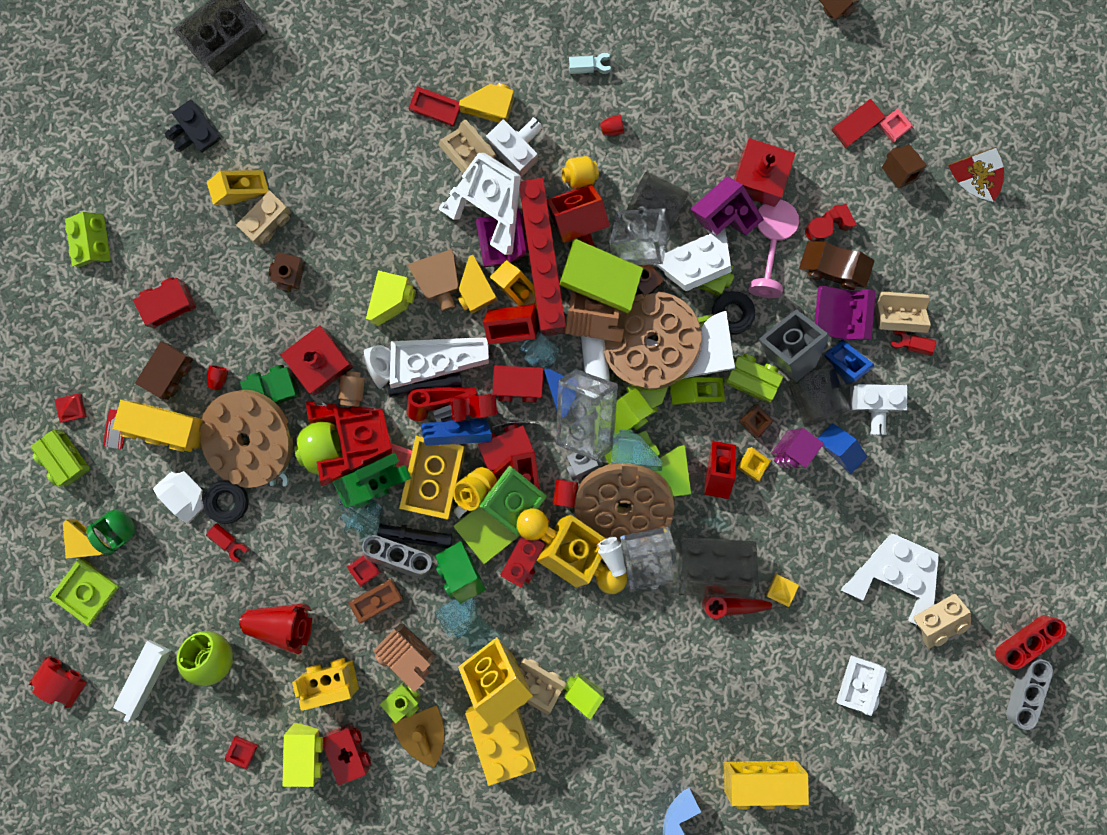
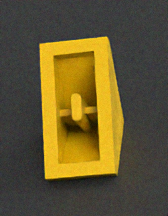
M77 519L65 520L63 523L66 559L103 555V553L97 551L91 545L86 533L87 528ZM101 540V542H102L104 545H106L108 548H111L110 546H108L105 542H103V541Z

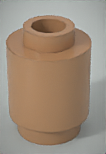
M346 371V376H340L338 393L340 405L359 407L360 401H363L365 378L360 377V372Z

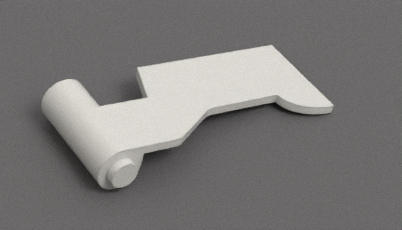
M726 311L710 317L702 326V348L699 358L684 378L735 369ZM581 336L587 393H607L611 390L610 366L604 354V350H606L605 340ZM647 339L646 344L654 346L658 344V341Z

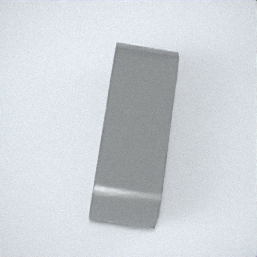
M375 535L368 536L363 542V556L370 562L415 578H424L430 572L432 561L425 552ZM370 544H377L381 549L378 553L371 554L367 551V547ZM393 552H400L404 558L400 562H394L390 559V555ZM417 560H423L427 567L420 571L415 569L413 564Z
M1038 657L1034 658L1020 668L1006 715L1011 723L1024 730L1033 729L1040 717L1053 675V668L1046 660ZM1039 663V670L1034 674L1033 669ZM1031 687L1032 693L1029 697H1026V691ZM1024 711L1025 716L1019 721V714Z

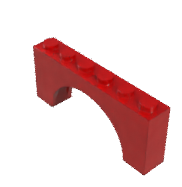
M543 178L520 181L519 192L541 337L565 334L566 325Z

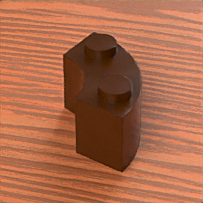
M807 241L799 269L807 272V277L813 280L820 281L824 278L841 284V287L845 289L855 290L856 287H867L875 260L861 251L843 249L828 242Z

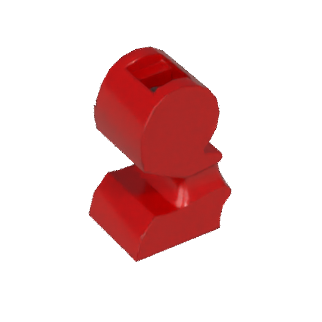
M836 204L822 217L813 219L805 228L806 237L810 241L816 242L827 239L833 234V222H836L839 229L843 231L852 230L857 225L847 204Z
M496 394L450 397L451 416L455 422L466 420V416L482 418L498 414Z

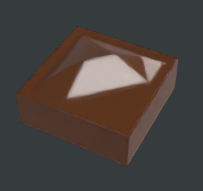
M754 404L739 422L757 439L773 423V420L758 404Z

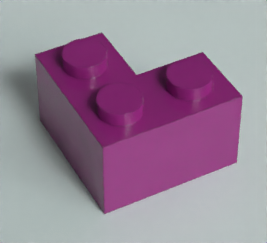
M728 176L691 208L701 226L715 235H718L725 227L730 225L746 236L764 220L744 186Z

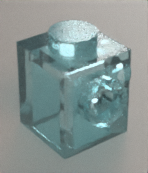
M538 332L536 339L526 340L519 350L525 354L523 359L534 368L536 365L545 368L546 365L550 366L556 360V353L560 349Z

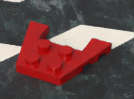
M306 402L309 425L316 422H336L342 458L317 462L321 486L327 485L392 454L383 409L351 406V409L339 408L336 404L318 406L315 405V402Z

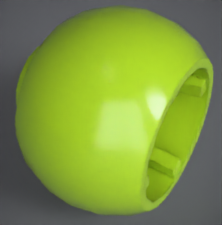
M312 423L301 430L297 436V445L294 448L298 463L302 467L305 466L312 474L319 475L317 462L342 458L337 428L332 423Z
M201 631L191 635L182 643L177 653V667L180 675L187 682L196 686H211L220 682L229 673L233 664V650L230 643L222 635L212 631Z

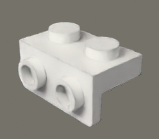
M851 655L836 702L872 716L873 711L879 705L878 693L880 687H883L886 682V668L877 663Z

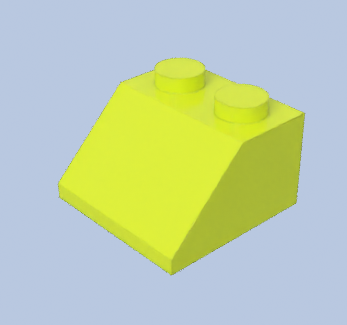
M378 271L366 319L373 325L380 326L408 309L409 303L413 304L416 290L413 289V284L407 277Z
M294 723L284 734L283 787H314L318 778H321L322 762H318L319 753H322L323 737H319L318 728Z

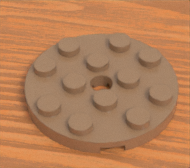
M664 292L648 294L646 296L639 294L635 296L631 311L628 314L619 310L618 323L614 327L624 329L622 342L605 340L606 350H604L610 368L625 383L640 389H661L680 381L694 367L702 348V330L693 310L680 298ZM657 335L659 337L658 344L648 346L646 344L648 337Z
M252 390L225 393L211 402L203 414V422L200 426L201 448L210 467L222 479L245 488L265 485L280 476L286 469L293 450V437H290L287 427L289 422L280 407L267 396ZM242 433L249 436V445H244Z
M616 463L598 468L583 479L577 489L574 510L578 520L604 538L616 537L618 542L626 543V546H637L656 539L666 531L673 520L675 504L672 489L660 474L642 465ZM619 502L627 504L631 503V506L628 508L619 507L618 505Z

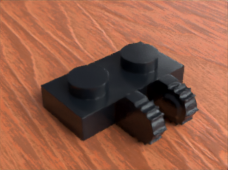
M192 99L172 112L179 124L172 126L166 131L165 137L167 140L175 139L184 131L188 135L182 137L174 144L176 152H181L194 143L199 151L203 153L221 140Z

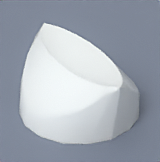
M377 345L364 349V358L370 376L377 387L381 389L390 382L391 350L385 346Z

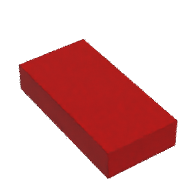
M417 86L408 109L414 113L454 127L460 113V102Z
M869 99L831 130L844 147L847 148L880 123L885 116L872 99Z

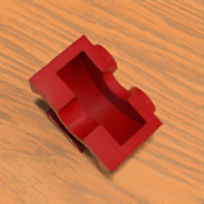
M52 656L46 657L29 682V685L35 687L32 693L51 705L54 701L63 703L64 708H70L87 682L81 679L82 675L79 672L63 670L61 668L62 662Z

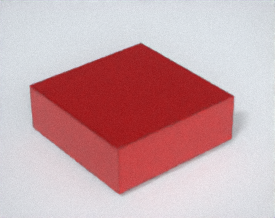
M361 556L347 566V569L360 587L381 573L377 565L366 560L364 556Z
M235 736L224 760L247 770L258 744Z

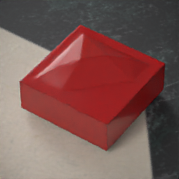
M78 393L54 399L60 423L87 417L82 394Z

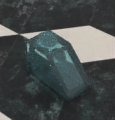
M620 430L619 433H614L611 464H635L645 466L653 471H662L663 461L640 435L634 434L632 430Z
M479 594L462 604H459L454 598L434 611L449 638L453 635L458 638L469 631L468 626L472 623Z

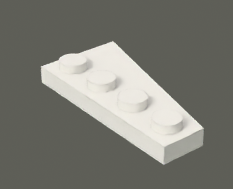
M461 338L391 341V389L489 364V344L487 339Z

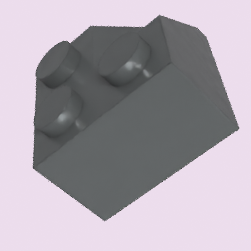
M796 309L759 338L766 357L797 382L816 367L829 339V334Z

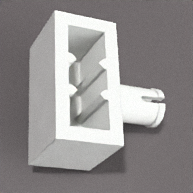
M534 117L519 132L515 131L503 119L486 135L487 144L521 177L538 162V154L529 146V142L543 130V127L539 122L536 123L537 120Z
M857 384L850 386V411H869L871 413L870 435H887L886 413H889V411L907 410V385Z

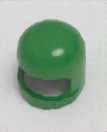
M111 510L87 526L86 533L89 542L97 551L111 555L133 538L136 529L133 520L128 514L121 510ZM94 528L106 537L111 548H108L101 542ZM111 531H114L117 536L113 537Z

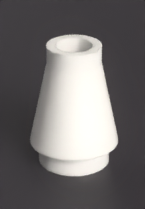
M616 537L601 541L598 544V553L610 569L612 575L617 577L626 573L622 543L618 542Z

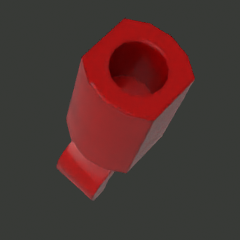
M894 330L893 334L899 335L901 342H891L890 346L892 348L900 349L906 347L909 351L928 356L933 355L936 340L913 334L907 336L904 331Z
M218 523L213 525L206 533V536L223 551L229 552V557L234 562L241 561V558L236 554L237 549H241L245 553L249 551L247 545L243 543L238 544L236 538Z

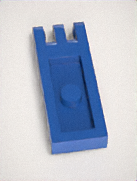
M473 419L458 422L451 420L421 425L424 443L427 446L491 442V431L487 420Z

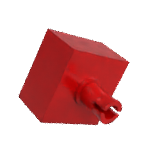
M749 138L743 148L733 180L744 186L752 200L775 207L782 198L795 153Z
M592 184L546 199L553 225L563 243L577 238L595 247L591 233L610 227L603 200Z
M321 325L280 354L308 393L315 396L340 378L341 375H344L346 371L354 367L328 331Z

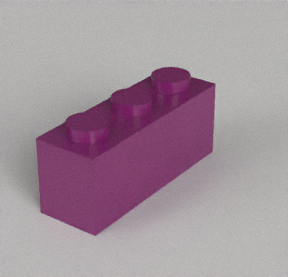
M804 428L787 430L770 454L775 457L773 461L783 469L806 468L824 443Z

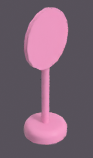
M780 200L775 207L763 204L758 210L764 219L757 225L758 230L766 238L771 239L765 278L754 279L749 284V292L755 296L779 298L783 293V286L771 279L777 241L790 238L796 232L799 225V215L796 209L789 202Z

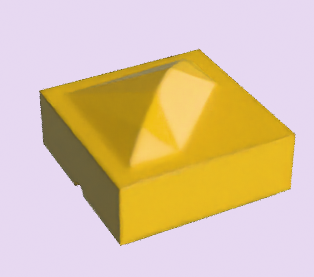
M751 447L747 449L737 469L754 481H760L771 460Z
M775 574L765 596L789 607L799 585Z

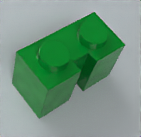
M284 365L270 368V372L261 376L260 372L247 375V380L240 382L242 390L259 392L276 404L300 397L294 373L290 368H284Z
M461 541L435 555L439 564L436 566V570L442 579L445 578L446 584L443 586L450 598L455 597L459 604H462L486 590L469 551Z

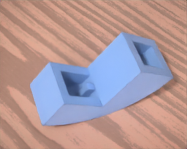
M690 788L680 793L668 808L663 823V835H686L680 823L701 813Z

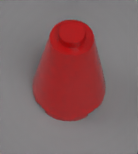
M292 604L249 609L240 617L239 626L245 635L289 653L300 654L303 652L300 648L302 645L307 646L311 636L312 618L308 617L307 611H311V608L307 604Z

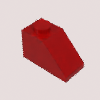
M712 441L705 476L704 495L729 499L736 479V445Z

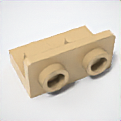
M269 190L236 226L252 242L260 246L261 243L266 244L273 237L272 232L278 226L282 227L289 221V215L292 211Z

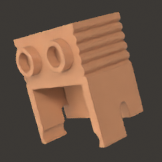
M572 290L565 334L570 333L575 336H589L590 338L622 342L624 329L614 327L618 323V309Z
M402 622L373 650L376 653V660L382 666L390 667L413 692L425 682L424 679L430 673L427 668L436 657Z

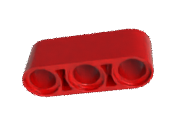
M1042 615L996 648L995 658L1004 666L1011 669H1020L1060 641L1067 632L1066 625L1058 618ZM1052 622V631L1048 633L1047 626ZM1030 637H1032L1033 643L1030 647H1028L1027 641ZM1013 651V658L1007 661L1008 653Z

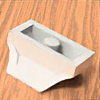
M185 471L180 473L170 472L153 488L157 497L164 505L185 523H190L204 509L202 502L203 490Z

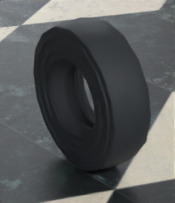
M729 291L722 294L715 300L712 307L713 316L724 312L729 304H737L741 307L743 314L742 318L737 322L728 320L730 334L737 335L745 332L755 319L753 301L746 294L739 291Z
M227 480L216 482L210 486L203 499L204 510L209 518L222 524L237 522L244 516L249 504L246 490ZM225 492L232 494L235 499L233 509L227 512L222 511L217 504L218 497Z

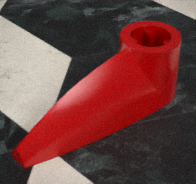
M439 387L413 390L408 395L407 416L413 421H423L427 418L429 411L449 406L450 397L476 396V388Z
M709 594L703 599L702 608L711 618L719 619L723 616L743 615L772 609V603L751 597ZM716 600L720 607L716 608L715 612H713L709 605H712L713 601Z

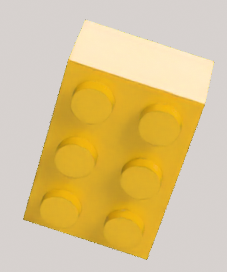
M120 400L112 429L121 431L120 436L138 438L145 440L144 442L169 445V448L173 450L192 452L193 448L201 449L200 426L203 420L139 402Z
M415 436L408 467L411 479L405 481L399 509L450 519L455 501L453 487L459 482L466 447L456 444L427 446L424 443L423 437Z
M498 637L458 666L474 709L491 728L504 721L508 715L533 697L515 657Z
M473 706L467 707L465 714L488 786L536 771L537 762L519 708L508 715L504 721L491 728Z
M798 761L724 762V792L731 805L737 809L746 810L750 809V806L774 809L777 805H786L790 809H799L801 805H809L808 773Z

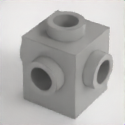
M589 446L567 456L571 465L567 467L572 481L577 479L579 484L591 472L603 467L598 453L593 455Z

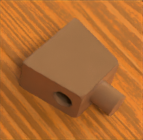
M452 249L408 264L428 302L438 300L441 311H447L455 307L451 294L460 292L456 260Z

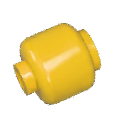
M588 156L568 159L565 168L561 170L563 182L575 190L590 184L594 185L595 181L599 178V170L596 161H592Z

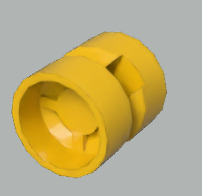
M476 468L454 485L453 497L455 502L464 510H475L496 484V476L487 468Z

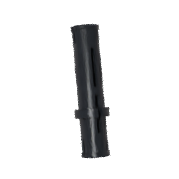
M460 372L392 389L390 382H388L387 387L389 398L409 395L410 392L416 389L462 387Z
M380 523L377 536L398 541L399 544L403 545L404 543H413L447 549L451 547L452 534L407 528V525L399 527Z

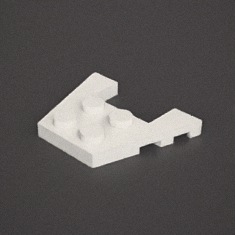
M478 153L462 175V181L457 187H453L449 193L451 196L446 202H442L439 210L453 220L460 219L468 200L498 220L490 245L505 255H511L514 246L521 176L486 153Z
M725 228L718 235L707 230L709 235L677 247L667 253H664L655 237L635 245L636 251L641 257L645 256L650 264L663 270L669 279L685 291L732 272Z
M891 533L871 555L870 559L842 587L841 591L864 600L872 579H879L918 597L908 619L909 622L916 624L914 616L934 605L939 554Z

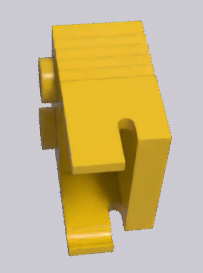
M345 658L331 661V666L322 668L321 664L307 667V672L292 682L295 697H300L299 705L301 711L351 699L359 689L353 661L345 662ZM325 675H329L331 681H328Z

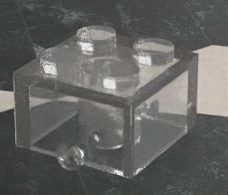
M640 206L637 210L618 211L609 240L611 254L635 265L663 264L670 234L666 209H646Z
M669 526L620 536L630 591L646 587L657 589L661 584L679 581L676 550Z

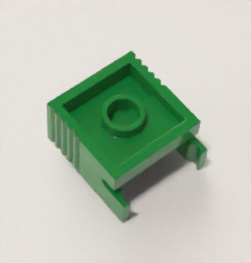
M396 453L390 454L333 481L345 508L354 505L358 509L370 503V499L374 497L377 499L388 494V488L411 479L406 465L396 466V463L399 462Z

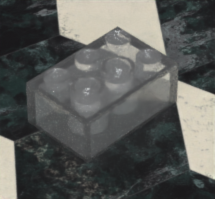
M577 369L561 378L558 383L556 445L595 461H598L610 452L614 444L618 384Z

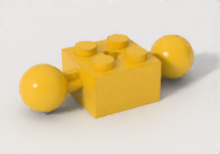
M526 509L519 515L517 519L519 534L527 540L541 539L546 542L537 562L576 588L589 584L593 575L596 576V583L599 589L604 593L617 594L625 588L627 573L614 577L608 566L600 562L602 557L598 553V544L606 538L570 514L558 520L554 529L548 526L547 516L539 509Z

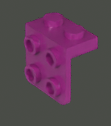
M517 207L514 246L511 255H505L490 245L498 220L493 217H480L476 220L484 267L501 266L506 260L513 264L526 254L528 244L526 237L523 235L524 218L523 214L519 211V207Z
M820 286L817 292L815 324L832 338L849 341L871 340L876 291L870 289L847 291Z

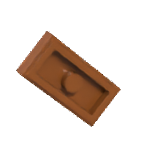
M393 578L349 601L348 604L359 624L402 601L404 598Z

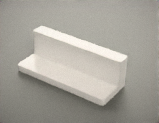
M151 640L146 642L113 707L126 714L124 721L127 723L139 716L171 653V650Z

